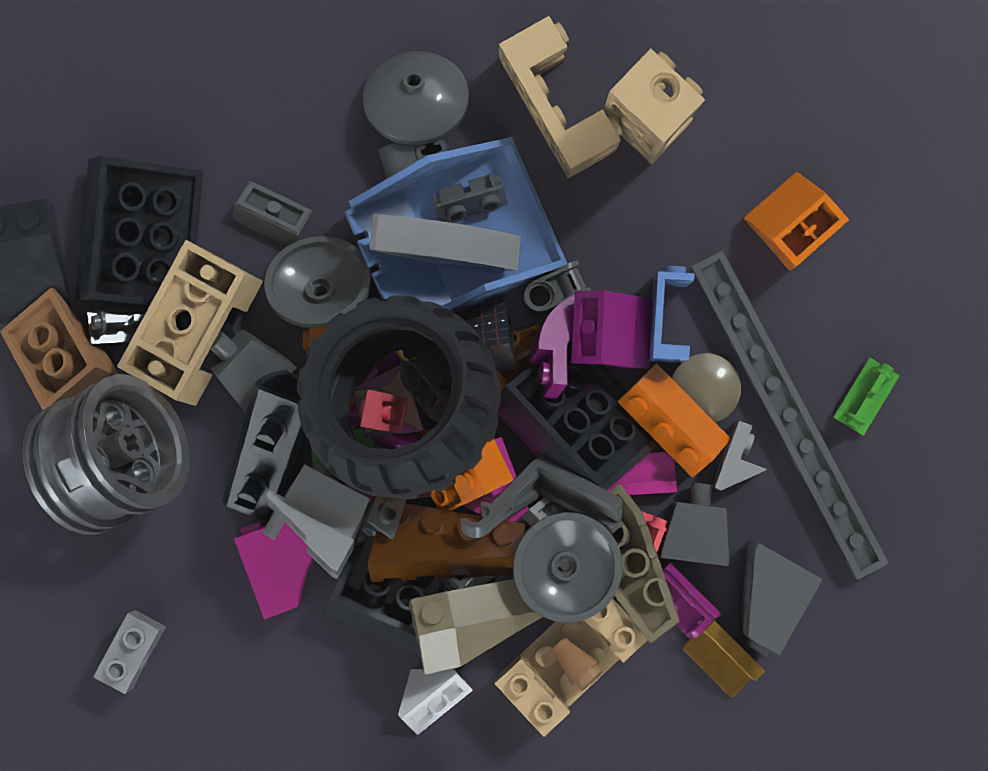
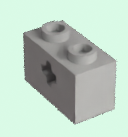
M136 610L127 613L93 677L124 694L132 690L166 626Z

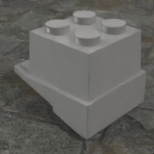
M315 464L313 468L304 465L285 498L270 489L266 494L268 505L274 513L262 534L275 540L284 523H286L308 546L306 552L332 577L338 579L353 551L354 538L361 526L362 518L367 513L370 499L366 497V493L348 484L343 485L335 481L333 478L334 474L318 464Z

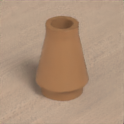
M567 637L559 641L550 651L556 657L572 686L577 685L581 691L592 684L603 672L597 666L599 664L597 660L570 642Z

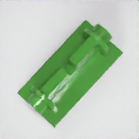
M869 357L833 418L864 436L900 375L893 372L894 369L883 362L880 364Z

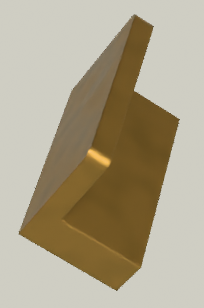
M713 621L698 637L689 639L682 647L730 697H734L751 679L756 682L765 672L716 621Z

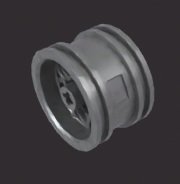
M116 374L105 377L97 383L86 387L76 397L60 400L54 405L45 408L34 416L26 429L23 439L22 459L25 476L32 493L41 507L54 521L68 530L80 534L97 535L126 523L135 514L141 515L170 503L181 493L187 482L190 469L189 446L186 433L178 415L157 389L148 385L146 381L132 375Z

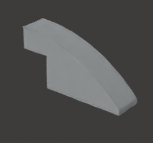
M373 214L370 250L438 265L477 266L496 271H518L521 236L449 222Z

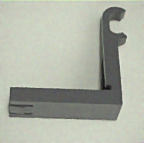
M539 456L527 466L492 504L481 502L483 519L479 522H471L468 518H460L462 533L471 538H480L489 533L503 520L538 499L539 494L574 513L583 514L595 519L605 526L609 532L614 533L622 526V506H620L622 505V498Z

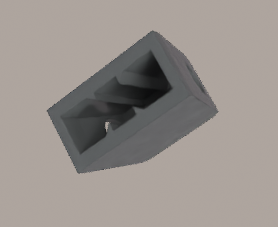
M240 330L232 339L220 331L210 348L216 356L210 361L209 368L245 413L247 412L254 383L258 379L272 372L288 370L292 373L296 369L285 355L245 330Z
M692 482L690 502H673L666 525L668 531L664 532L658 552L659 557L729 566L727 510L723 507L711 506L713 485Z

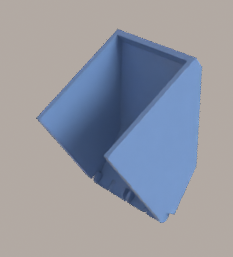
M512 137L427 155L348 201L351 209L344 212L353 234L364 233L366 236L365 239L359 240L357 243L368 268L376 265L380 268V270L371 275L382 300L389 299V296L392 295L413 296L424 302H435L456 314L548 275L555 269L567 264ZM492 173V176L500 175L508 205L501 206L493 212H481L468 216L455 224L486 228L521 236L518 271H496L477 266L438 265L370 250L373 214L439 221L432 198L433 194L438 193L437 189L461 183L464 193L471 192L468 180Z

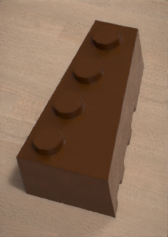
M405 503L394 539H390L380 531L374 537L368 561L371 582H384V578H401L402 581L416 580V577L438 576V579L452 578V575L471 574L472 577L513 575L514 554L520 539L525 534V524L503 520L485 536L471 538L462 533L460 518H468L471 522H479L484 517Z

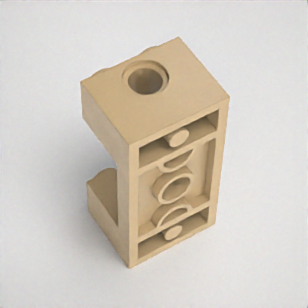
M550 16L500 43L499 60L564 174L569 179L616 152L621 141L619 135L622 134V130L614 116L607 117L603 109L566 130L564 125L567 124V121L557 105L551 107L547 96L549 90L541 74L564 62L565 56L563 53L568 48L566 42L569 41V38L559 22L554 24Z
M650 48L609 91L603 110L607 117L614 116L622 130L621 136L652 165L691 124L693 120L691 116L702 106L705 99L701 96L703 93L702 89L695 81L689 77L683 79L674 71L676 65L666 54L661 51L656 54ZM664 83L670 85L673 90L671 98L663 91L666 88Z
M185 240L117 367L134 377L146 381L148 385L176 401L196 406L213 375L200 368L231 309L235 307L247 312L263 281L204 248ZM188 311L191 315V324L187 329L180 331L176 326V318L181 312Z
M612 599L603 610L588 619L571 623L554 621L494 677V684L540 734L545 737L570 713L569 706L619 659L624 663L648 639L625 610ZM564 637H567L570 642L599 662L597 666L603 671L583 691L577 685L572 686L556 657L550 652Z

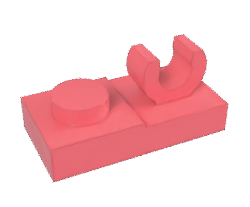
M368 390L367 396L362 400L360 406V417L362 418L360 426L401 434L408 398Z

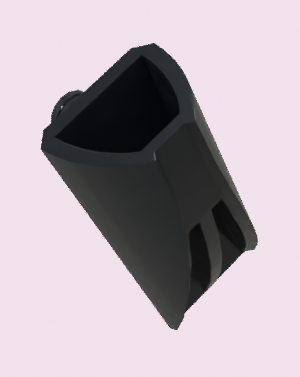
M288 370L266 374L254 383L222 499L227 507L266 522L270 520L274 513L268 505L266 494L270 489L276 494L284 496L305 438L298 414V404L301 400L297 392L298 375L290 373Z

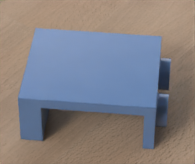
M664 266V269H661L652 277L651 299L653 301L649 351L650 362L681 364L689 361L690 346L661 344L665 286L687 287L694 281V273H686V267Z

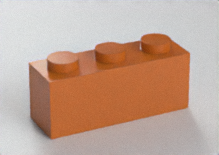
M657 363L617 401L692 478L712 462L731 440Z

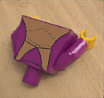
M403 350L393 351L371 364L358 379L353 392L355 403L350 405V427L361 424L360 406L362 400L367 396L368 390L408 398L401 434L362 427L365 437H371L377 446L392 450L419 441L433 429H424L416 400L402 384L400 377L401 365L403 362L409 361V359L404 357Z

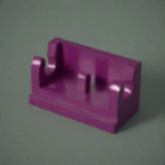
M667 561L662 566V570L680 622L676 625L690 639L696 638L721 613Z

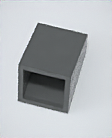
M749 540L746 546L739 631L747 636L744 643L767 657L771 651L781 655L823 579L760 543Z

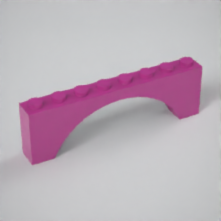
M502 437L494 439L515 480L517 476ZM513 481L462 506L482 516L481 502L492 504ZM426 492V494H425L423 497H432V496H431L430 492ZM366 493L365 495H366V497H368V498L370 499V504H371V503H372V500H373V499H372V496H373V495H370V494H367V493ZM528 505L505 520L512 522L524 521L523 516L529 510ZM261 522L241 528L243 536L234 539L264 619L298 607L301 604L306 575L313 561V558L306 552L308 546L286 523H284L275 540L262 534L265 527H262Z

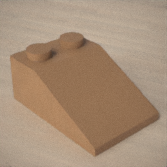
M53 288L47 290L0 331L42 410L60 400L76 397L86 387L97 383L105 377L118 374L100 344L91 345L89 330Z

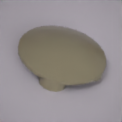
M710 353L691 356L689 361L681 363L672 376V379L714 422L721 421L729 416L739 402L741 395L739 375L733 365L721 356Z

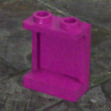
M605 290L575 291L571 363L615 366L618 369H649L653 299Z

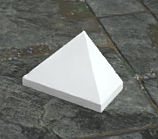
M411 669L398 715L418 735L473 690L454 669L424 675L423 669Z

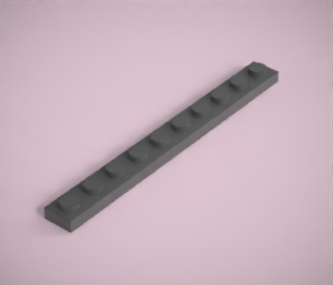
M723 250L693 265L690 269L694 273V277L854 578L859 580L889 564Z

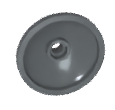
M425 51L400 53L383 61L370 74L363 91L365 114L373 128L385 138L407 145L432 143L450 134L463 120L469 103L467 82L459 68L445 57ZM411 83H419L417 86L409 85Z
M329 236L309 237L290 244L275 256L266 271L264 281L265 293L271 308L285 321L306 328L330 326L328 322L337 314H345L357 308L356 304L367 299L371 288V272L362 252L351 243Z
M556 513L537 521L522 536L514 554L513 576L520 596L536 613L557 622H578L596 615L613 599L621 581L622 557L614 537L600 522L579 513ZM563 558L568 559L569 568L566 571H559L558 562Z

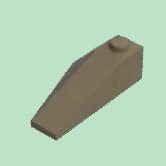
M618 484L609 491L622 498V505H620L622 506V526L614 533H611L618 544L622 557L621 581L614 596L648 641L653 643L679 623L680 619L643 512L623 486Z
M514 579L411 599L409 603L424 675L461 667L543 617L525 603L517 590Z

